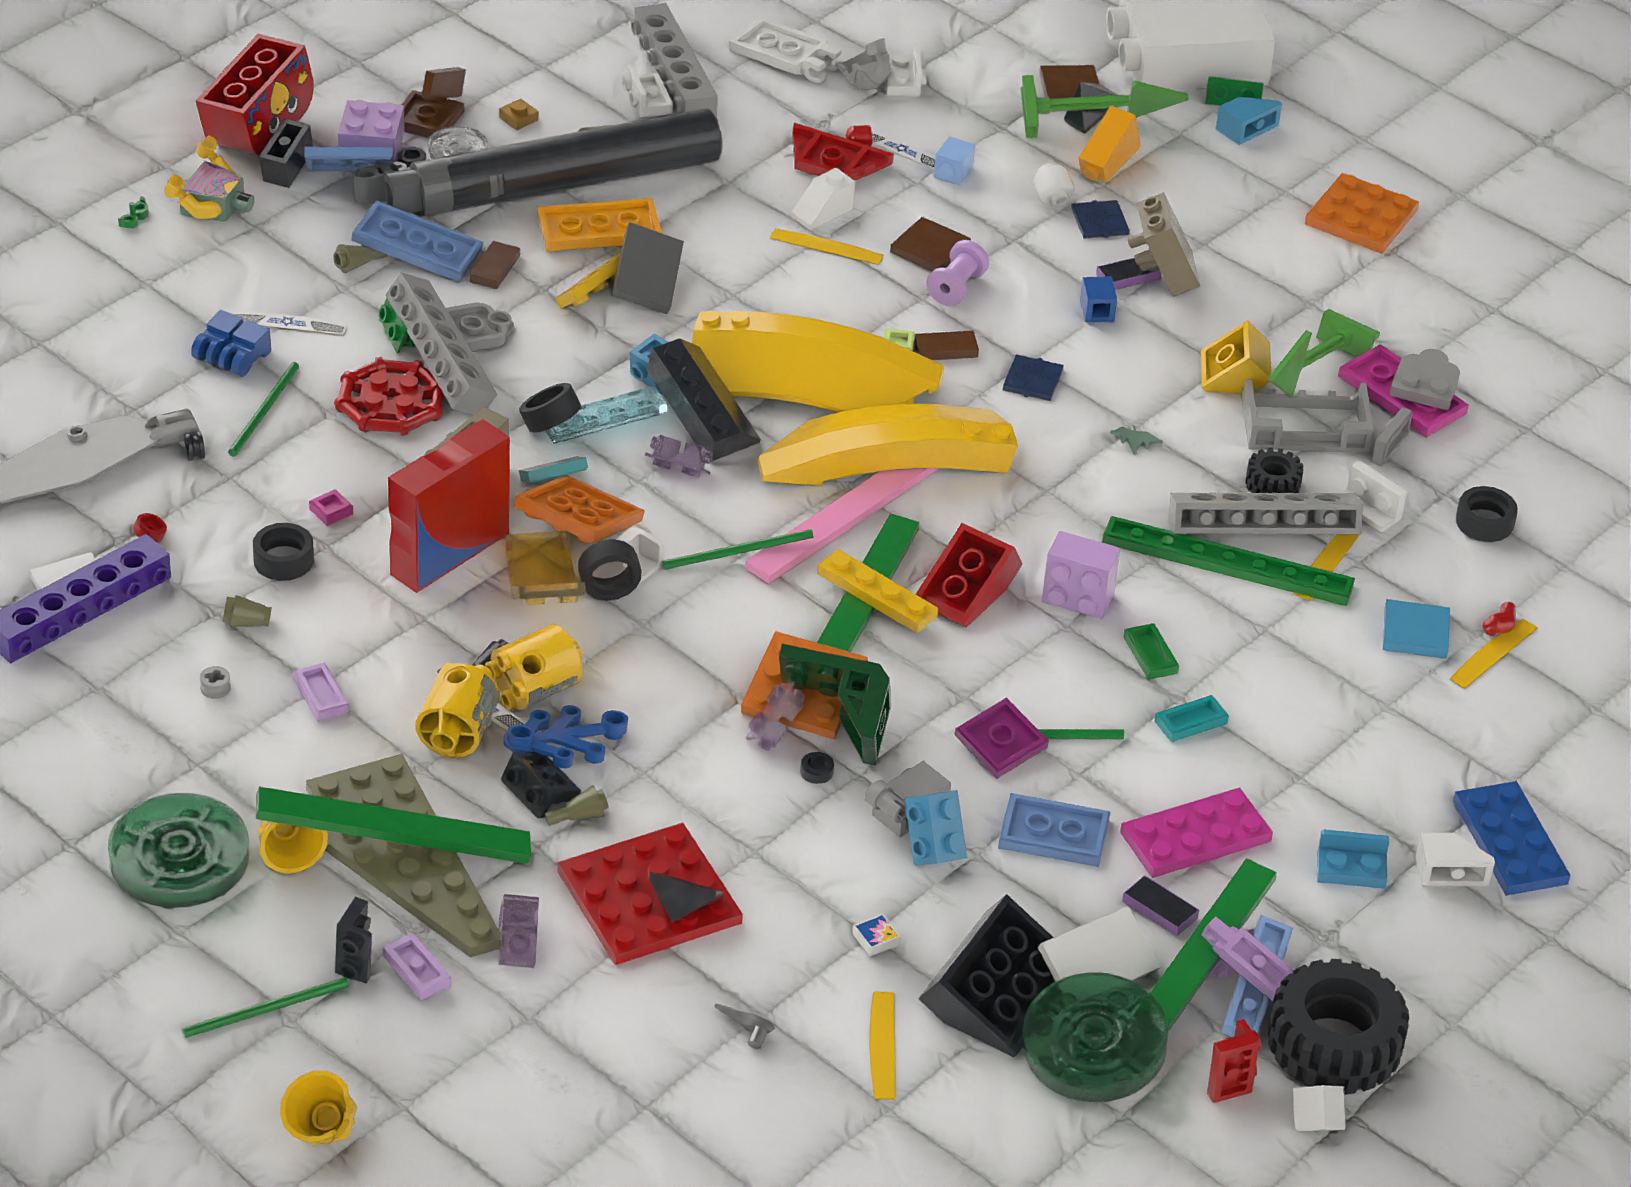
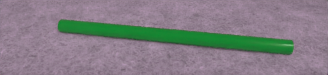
M297 362L290 364L228 450L230 456L235 457L297 372L299 369Z
M808 529L663 560L664 570L807 540L814 538L813 531Z
M1038 729L1047 739H1124V729Z
M346 977L184 1027L182 1028V1034L184 1038L198 1035L348 988L349 983Z

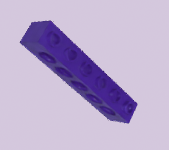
M144 534L0 610V655L11 664L170 579V553L147 534Z

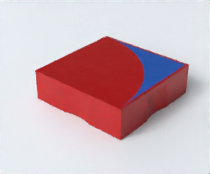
M481 419L449 439L437 450L421 456L388 477V509L391 518V534L389 539L390 575L415 593L426 588L509 534L510 437L484 419Z

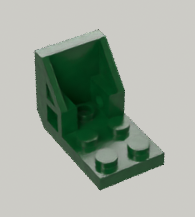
M782 644L779 652L782 683L795 690L807 688L817 690L829 697H836L838 695V700L842 702L839 713L840 721L862 762L876 766L891 710L890 678L879 663Z

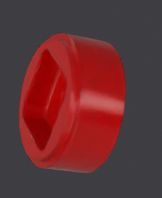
M143 513L137 517L133 525V531L137 537L147 534L156 543H159L167 531V526L160 517L151 513Z

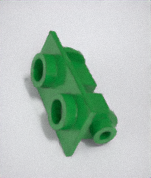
M1209 76L1205 104L1221 106L1238 97L1262 99L1264 83Z
M386 297L384 305H381L379 309V321L382 323L396 353H400L402 346L416 347L407 332L408 329L401 318L399 319Z

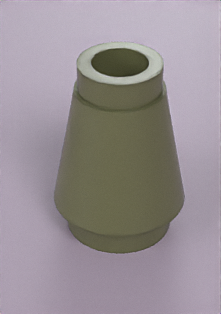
M235 595V598L227 596L222 622L230 623V627H269L272 607H267Z

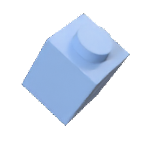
M949 136L936 153L934 177L960 185L973 168L975 144Z

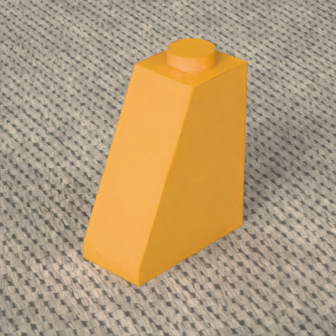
M1114 106L1109 107L1078 158L1081 173L1090 180H1099L1107 183L1139 150L1141 142L1136 115Z

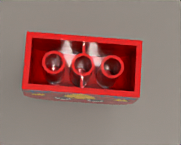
M257 34L195 100L205 137L212 136L217 141V145L260 156L284 118L298 122L307 112L314 91V81L306 46Z

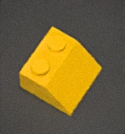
M1248 320L1201 349L1202 388L1205 391L1241 394L1242 388L1245 387L1246 379H1252L1253 391L1264 387L1269 382V376L1272 374L1270 341Z

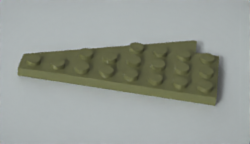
M403 754L306 780V790L309 795L436 816ZM327 831L328 845L325 849L327 853L470 958L503 948V936L456 852Z

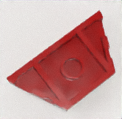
M793 124L794 169L810 175L820 176L837 168L856 181L893 164L894 153L805 125Z

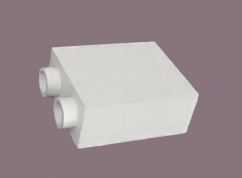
M1120 0L1119 7H1109L1107 10L1106 26L1108 37L1110 40H1120L1118 51L1120 68L1123 72L1132 71L1136 81L1175 91L1207 89L1209 76L1262 82L1264 86L1269 85L1275 38L1258 0Z

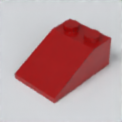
M961 523L916 592V595L938 608V615L966 628L1007 590L1023 563L1014 546Z

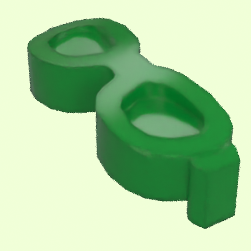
M141 196L136 203H129L130 213L118 218L119 227L135 228L138 226V220L145 219L148 216L149 209L145 197Z

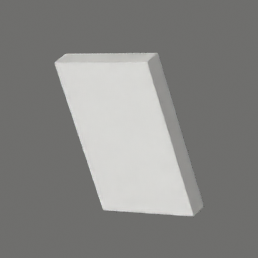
M1129 906L1047 940L1038 946L1070 1009L1154 973L1161 968Z

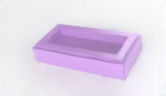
M325 662L294 671V680L318 722L349 713V704Z

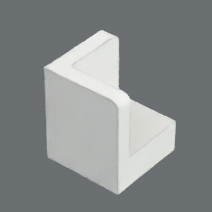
M633 525L616 539L625 541L637 553L642 569L641 581H644L663 565V541ZM613 562L614 566L623 571L627 567L625 563Z
M1343 1086L1293 1088L1296 1131L1345 1130Z

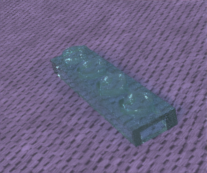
M651 386L581 405L580 410L573 417L545 432L552 443L556 444L666 414L667 404L656 388Z

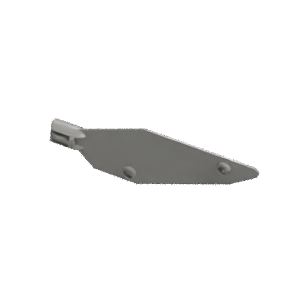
M189 409L157 415L149 420L119 416L61 430L0 463V504L84 484L154 445L166 446L184 441V433L195 435L196 431L200 430Z

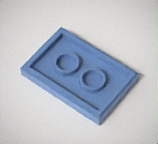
M305 147V161L308 171H354L361 167L394 162L393 148Z
M1010 793L998 848L1099 867L1110 811Z

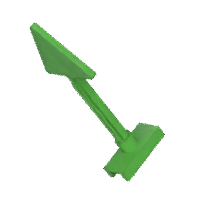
M1022 75L1023 87L1020 88L1026 138H1037L1039 114H1050L1053 111L1128 106L1127 112L1136 115L1137 118L1189 100L1187 93L1139 81L1132 82L1130 95L1037 98L1033 75Z
M1328 309L1323 312L1316 338L1323 342L1307 351L1312 332L1305 330L1269 376V381L1285 394L1292 397L1300 372L1304 367L1336 349H1341L1358 357L1373 348L1374 341L1379 338L1380 332Z

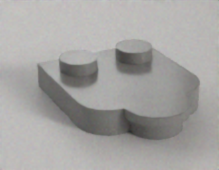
M470 303L446 308L471 351L502 346L506 342V336L513 331L514 323L511 316L504 311H494L487 304Z
M1426 349L1420 352L1419 355H1405L1398 366L1389 396L1449 410L1458 385L1460 370L1456 365L1448 362V356L1440 350Z

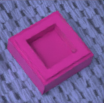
M336 489L309 501V509L326 526L353 515V505Z

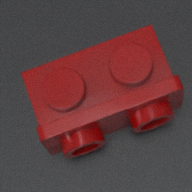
M1245 1019L1237 1020L1235 1036L1233 1038H1226L1215 1042L1213 1045L1207 1094L1213 1103L1252 1093L1254 1077L1257 1075L1256 1063L1258 1051L1261 1050V1041L1258 1033L1255 1030H1251Z

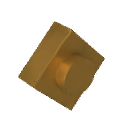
M520 98L500 107L499 118L517 131L539 121V111Z

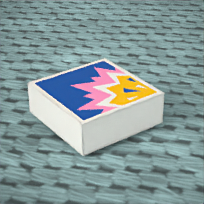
M884 914L853 925L852 934L870 957L900 945L901 936Z

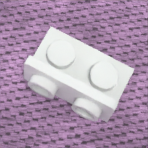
M914 42L913 55L902 53L889 54L891 69L886 79L887 95L920 96L921 85H926V55L920 52V43Z
M1360 460L1351 465L1348 486L1342 493H1356L1363 503L1362 520L1380 532L1385 531L1400 521L1403 515L1407 490Z

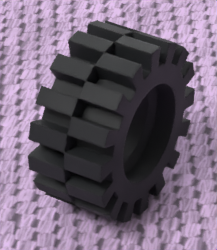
M1267 448L1266 453L1263 449L1258 450V454L1253 453L1248 461L1245 479L1246 488L1248 491L1252 490V493H1299L1304 471L1303 463H1300L1298 456L1292 458L1293 453L1290 451L1284 454V449L1278 448V452H1274L1273 448Z

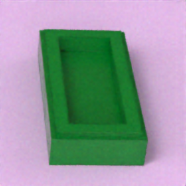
M1154 623L1124 629L1123 638L1148 680L1178 674L1179 664Z

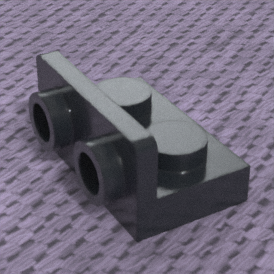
M533 751L513 752L501 776V781L536 818H545L544 813L548 812L551 803L569 802L582 791L560 768L553 764V761L548 756Z
M356 896L336 925L335 973L350 980L367 983L371 973L372 933L368 931L371 917H368V901Z

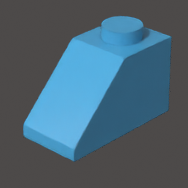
M1245 97L1233 99L1219 106L1216 130L1236 144L1241 145L1279 126L1282 103L1277 100Z

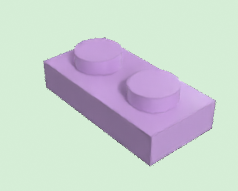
M414 933L383 947V957L420 1001L451 987V976Z

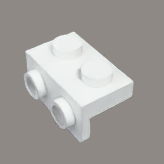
M626 64V74L622 75L623 89L629 92L630 104L636 108L640 118L672 114L673 103L659 73L637 75L633 64Z

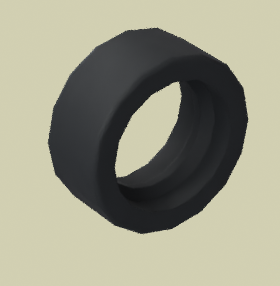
M560 383L539 391L528 398L520 406L519 412L528 430L537 433L552 429L573 417L580 410L581 403L570 383Z
M1489 486L1472 487L1466 490L1459 498L1456 524L1460 531L1475 540L1484 542L1501 541L1509 537L1514 530L1518 513L1517 504L1512 496L1498 488ZM1472 510H1490L1499 514L1502 518H1483L1473 513Z
M288 522L265 526L253 538L254 567L261 575L277 581L293 580L302 577L310 571L314 564L312 535L302 526ZM282 546H289L300 550L297 554L288 557H278L267 553L270 549Z
M616 539L599 541L589 546L578 560L581 584L585 592L594 599L604 601L618 600L629 595L637 588L641 581L642 569L638 555L634 548L625 541ZM608 562L627 564L623 572L611 578H598L592 575L599 566Z

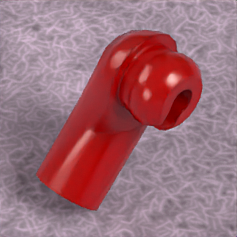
M1512 602L1502 603L1500 613L1492 614L1489 616V619L1483 621L1482 627L1484 632L1489 636H1494L1496 633L1505 634L1512 631L1516 625L1515 604Z

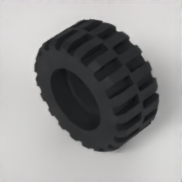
M1323 959L1311 962L1309 967L1304 964L1293 970V974L1290 973L1285 976L1274 995L1267 1035L1269 1037L1270 1051L1275 1055V1060L1280 1067L1288 1069L1287 1074L1296 1081L1301 1079L1305 1082L1304 1085L1306 1087L1343 1086L1344 1095L1357 1093L1358 1089H1362L1363 1092L1376 1087V1082L1379 1085L1384 1083L1391 1077V1073L1397 1070L1409 1028V1009L1405 1005L1406 1001L1399 990L1395 991L1396 986L1387 977L1385 979L1381 978L1379 971L1372 967L1369 970L1363 968L1361 963L1352 961L1350 964L1342 962V959H1331L1330 962H1323ZM1325 1018L1339 1019L1355 1025L1362 1032L1339 1034L1322 1028L1314 1021Z

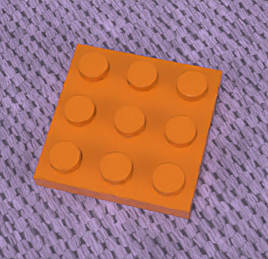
M1341 173L1306 214L1305 224L1383 254L1418 211L1419 201L1409 198L1404 194H1398L1385 189L1380 185L1358 179L1353 175Z
M568 475L516 495L514 507L524 511L527 517L546 521L551 524L552 528L559 531H568L578 536L577 538L585 543H595L642 522L645 512L644 509Z
M775 631L741 703V713L835 740L842 724L839 715L842 702L838 700V695L836 697H829L817 690L807 688L795 690L783 684L779 663L781 645L787 644L868 661V657Z

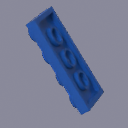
M1517 781L1455 791L1453 802L1479 849L1494 857L1493 874L1505 896L1569 884L1571 876Z

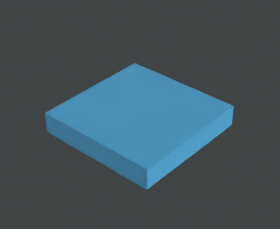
M1386 599L1382 650L1447 659L1450 607Z

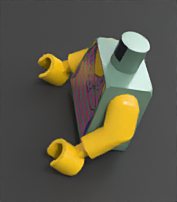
M207 136L203 142L200 141L196 148L198 156L209 158L210 162L204 161L186 183L180 176L172 175L164 187V193L169 198L177 197L179 199L181 215L191 216L196 219L224 222L228 221L236 209L250 212L254 205V196L244 193L243 177L235 173L221 155H216L214 150L217 148V141L212 136Z

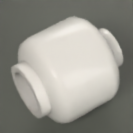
M1055 163L1045 164L1037 170L1033 179V185L1042 203L1056 207L1066 204L1074 193V183L1068 170L1064 166Z

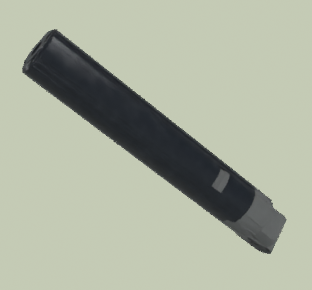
M704 108L412 162L409 168L402 162H388L358 168L353 172L355 201L365 205L374 204L375 201L386 202L387 205L408 213L418 212L422 217L716 162L719 160L723 150L722 133L714 112Z

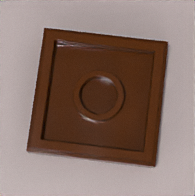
M1095 65L1040 66L1039 74L1044 95L1049 97V99L1073 98L1080 82L1099 84Z
M412 90L401 104L404 105V132L440 142L444 140L464 113V103L451 99L429 101L423 99L422 92Z
M921 217L891 244L890 253L933 271L937 268H947L951 263L950 251L952 247L961 240L971 241V238L925 217Z

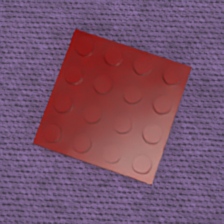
M683 822L558 862L557 872L615 965L740 925L743 921V913ZM657 872L722 891L724 895L721 900L671 922L649 880L650 873Z

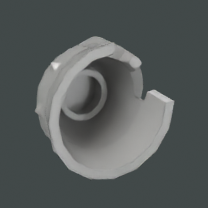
M884 38L867 44L865 46L866 51L842 63L837 62L835 66L844 73L850 83L860 89H874L884 85L891 69L890 55L887 53Z

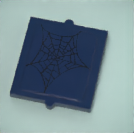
M1092 200V202L1072 203L1071 209L1083 238H1109V236L1129 235L1130 229L1118 200Z
M1016 354L1003 384V390L1024 395L1026 398L1030 396L1051 401L1064 365L1044 361L1042 358L1035 359Z

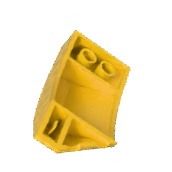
M711 310L699 312L693 330L692 343L700 346L732 396L778 399L841 412L877 405L914 403L915 396L925 391L928 394L937 391L940 388L944 374V365L885 338L852 327L814 318L767 312H717Z
M939 404L877 405L841 411L808 420L759 455L757 462L762 481L822 486L823 481L896 469L953 468L1008 473L1018 443L1012 425L992 409Z

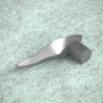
M715 1004V1008L720 1012L737 1020L741 1025L752 1031L748 1045L754 1049H760L766 1034L775 1029L770 1021L761 1016L739 1011L721 1004Z

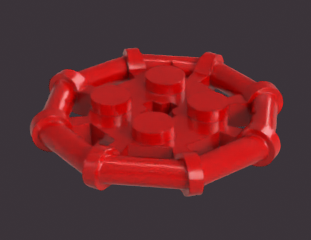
M376 357L375 361L354 371H345L340 377L341 387L339 395L334 401L335 408L338 412L344 413L356 423L358 429L362 432L367 433L369 430L394 432L405 436L408 435L409 431L430 421H438L443 416L442 405L445 395L432 373L424 367L422 361L405 362L383 360L382 357ZM387 372H391V373H402V374H406V375L388 374ZM418 379H421L427 385L422 387L418 384ZM352 391L360 393V396L351 397ZM431 399L429 404L423 403V400ZM365 409H366L369 413H368V414H367V413H364V414H363V413L360 412L359 410H362L363 412H365ZM413 413L412 417L407 418V415Z

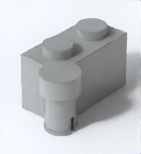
M922 761L912 768H907L901 775L888 783H885L883 780H877L872 783L865 793L864 800L873 807L872 815L897 836L902 837L909 832L905 798L951 791V782L925 761Z

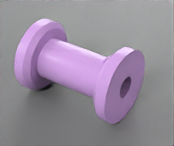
M970 240L957 242L950 251V265L947 268L933 270L927 278L926 286L929 294L941 304L947 306L959 304L966 295L965 282L968 278L982 276L989 267V258L985 250L979 244Z

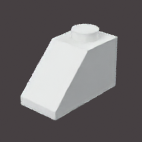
M837 168L815 177L791 211V217L809 230H812L852 210L855 181Z
M1420 833L1415 857L1422 886L1490 885L1495 864L1494 857L1455 833Z

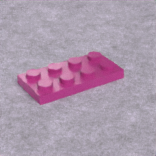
M1381 344L1339 368L1338 377L1358 391L1360 383H1366L1368 397L1393 415H1396L1402 407L1411 410L1413 414L1410 427L1425 437L1432 435L1467 414L1469 404L1456 395L1452 398L1449 410L1389 396L1392 382L1402 358Z
M1240 787L1121 824L1120 830L1121 835L1152 878L1271 842L1273 831Z

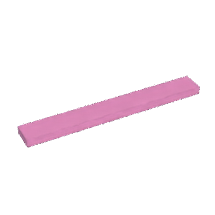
M939 468L879 471L786 533L812 529L814 538L762 549L746 560L745 569L767 584H770L933 474Z

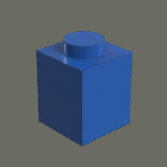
M1112 277L1082 278L1080 303L1085 322H1114L1117 295Z

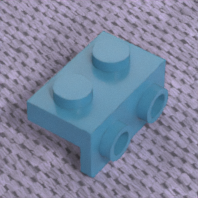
M958 790L905 798L911 850L916 866L939 864L967 858Z

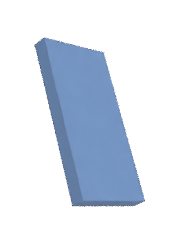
M379 201L374 202L352 232L351 241L460 282L483 247V242Z

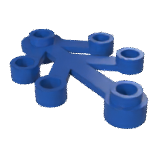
M567 705L562 707L561 715L548 729L550 714L544 710H534L530 713V719L525 725L515 724L508 728L503 737V744L511 752L533 751L552 757L553 764L558 768L566 769L573 765V750L585 753L584 759L587 762L599 764L604 761L605 746L578 738L604 735L607 739L619 740L627 732L628 716L621 711L611 710L603 713L601 723L576 726L580 723L581 710L576 706ZM551 742H552V743H555V744H558V745H561V746H564V747L558 748V747L552 746V745L547 744V743H551Z

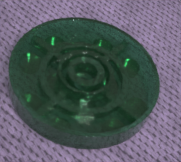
M170 793L152 797L127 810L113 826L108 839L111 874L126 893L144 903L160 906L164 909L190 907L207 903L224 896L241 880L246 872L250 857L248 830L243 819L233 808L215 798L195 793Z
M1089 972L1062 978L1046 987L1036 996L1029 1006L1024 1019L1023 1047L1030 1069L1045 1086L1069 1099L1084 1102H1109L1128 1097L1143 1089L1156 1077L1166 1058L1168 1027L1160 1004L1145 988L1136 982L1118 975Z

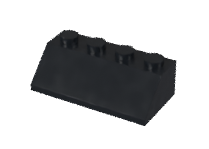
M678 338L653 348L647 365V371L708 463L760 443V437L700 346Z

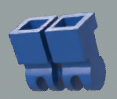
M220 309L206 324L207 329L197 335L191 349L193 358L200 361L206 359V362L210 365L216 366L219 364L221 369L225 371L232 370L233 374L243 377L250 371L252 364L260 356L265 358L272 352L270 328L249 320L243 323V318Z

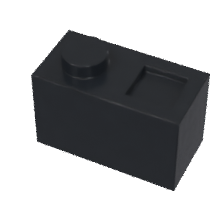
M286 118L282 120L259 156L264 182L290 188L306 163L305 147H313L310 125Z

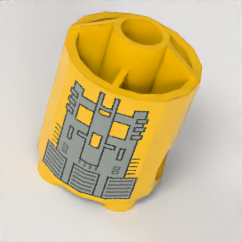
M551 624L494 649L491 654V661L487 662L485 666L492 672L491 678L496 682L501 692L500 699L503 706L507 710L513 708L521 710L579 684L582 679V651L578 642L570 637L562 627Z
M445 663L442 666L415 721V731L420 741L430 750L451 758L466 757L475 752L499 702V689L491 678L492 672L488 667L463 663Z

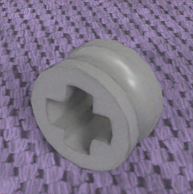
M212 666L201 672L200 688L204 696L218 699L230 692L231 685L228 670L223 667Z

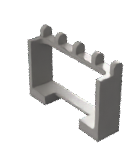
M1252 379L1245 380V387L1241 391L1248 449L1267 450V448H1273V450H1278L1280 448L1291 451L1370 453L1374 426L1366 383H1360L1359 391L1354 396H1336V391H1329L1328 396L1306 395V390H1299L1298 395L1291 397L1287 394H1276V389H1269L1268 394L1255 393L1253 391ZM1256 407L1356 410L1358 421H1342L1340 433L1282 431V419L1257 418Z

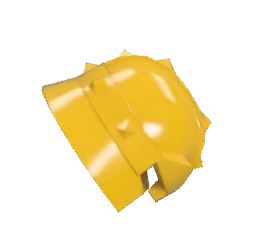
M263 820L257 831L260 840V854L264 863L272 870L285 874L298 873L312 867L323 856L328 845V832L324 830Z
M326 1070L310 1071L297 1077L287 1087L281 1099L280 1117L284 1128L294 1138L310 1142L312 1146L330 1144L347 1139L350 1136L352 1126L356 1123L354 1116L358 1106L349 1095L348 1085L339 1075Z

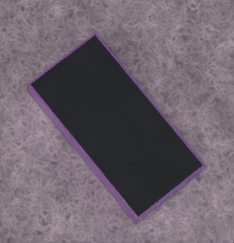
M1135 258L1097 266L1096 271L1098 277H1112L1115 290L1159 280L1162 276L1158 266L1142 271L1140 266L1137 265Z
M1146 875L1141 877L1123 893L1122 901L1176 936L1198 919L1199 909Z

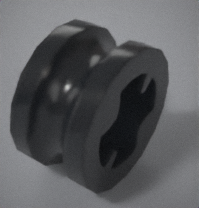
M196 431L195 435L184 433L188 460H193L195 456H199L200 459L205 458L204 441L201 431Z

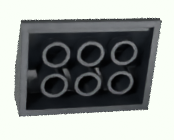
M1006 894L983 914L918 999L945 1024L1015 1057L1062 995L1057 982L1038 949L1041 943L1054 937Z

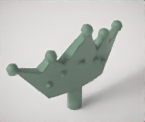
M1131 425L1130 429L1120 427L1110 431L1111 434L1120 438L1122 444L1127 441L1134 455L1141 445L1148 449L1150 447L1149 444L1163 443L1162 440L1149 432L1136 431L1134 425Z

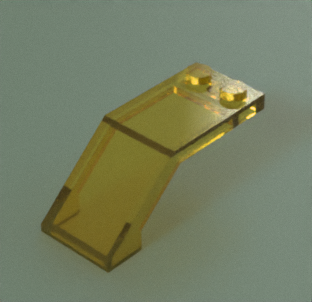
M568 531L503 535L512 599H525V605L545 604V598L558 597V603L578 602V595H586L585 582H576Z

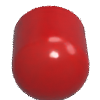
M855 125L849 127L846 131V139L872 146L871 126Z

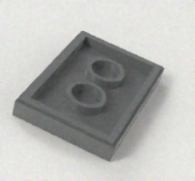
M629 222L625 228L612 295L668 314L671 309L684 241Z

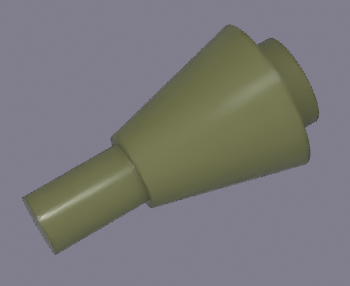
M339 244L334 252L333 259L337 268L343 273H348L373 259L385 258L388 255L368 247Z
M592 785L567 802L565 806L544 813L548 826L568 819L579 820L605 817L604 810L608 809L609 806L603 790L597 791L595 786Z

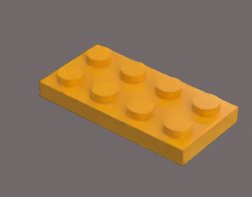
M652 198L537 207V217L546 251L622 246L625 228L629 222L662 233Z

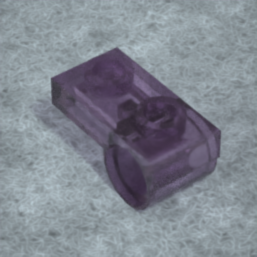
M503 895L499 914L500 946L498 965L534 968L536 963L539 897Z

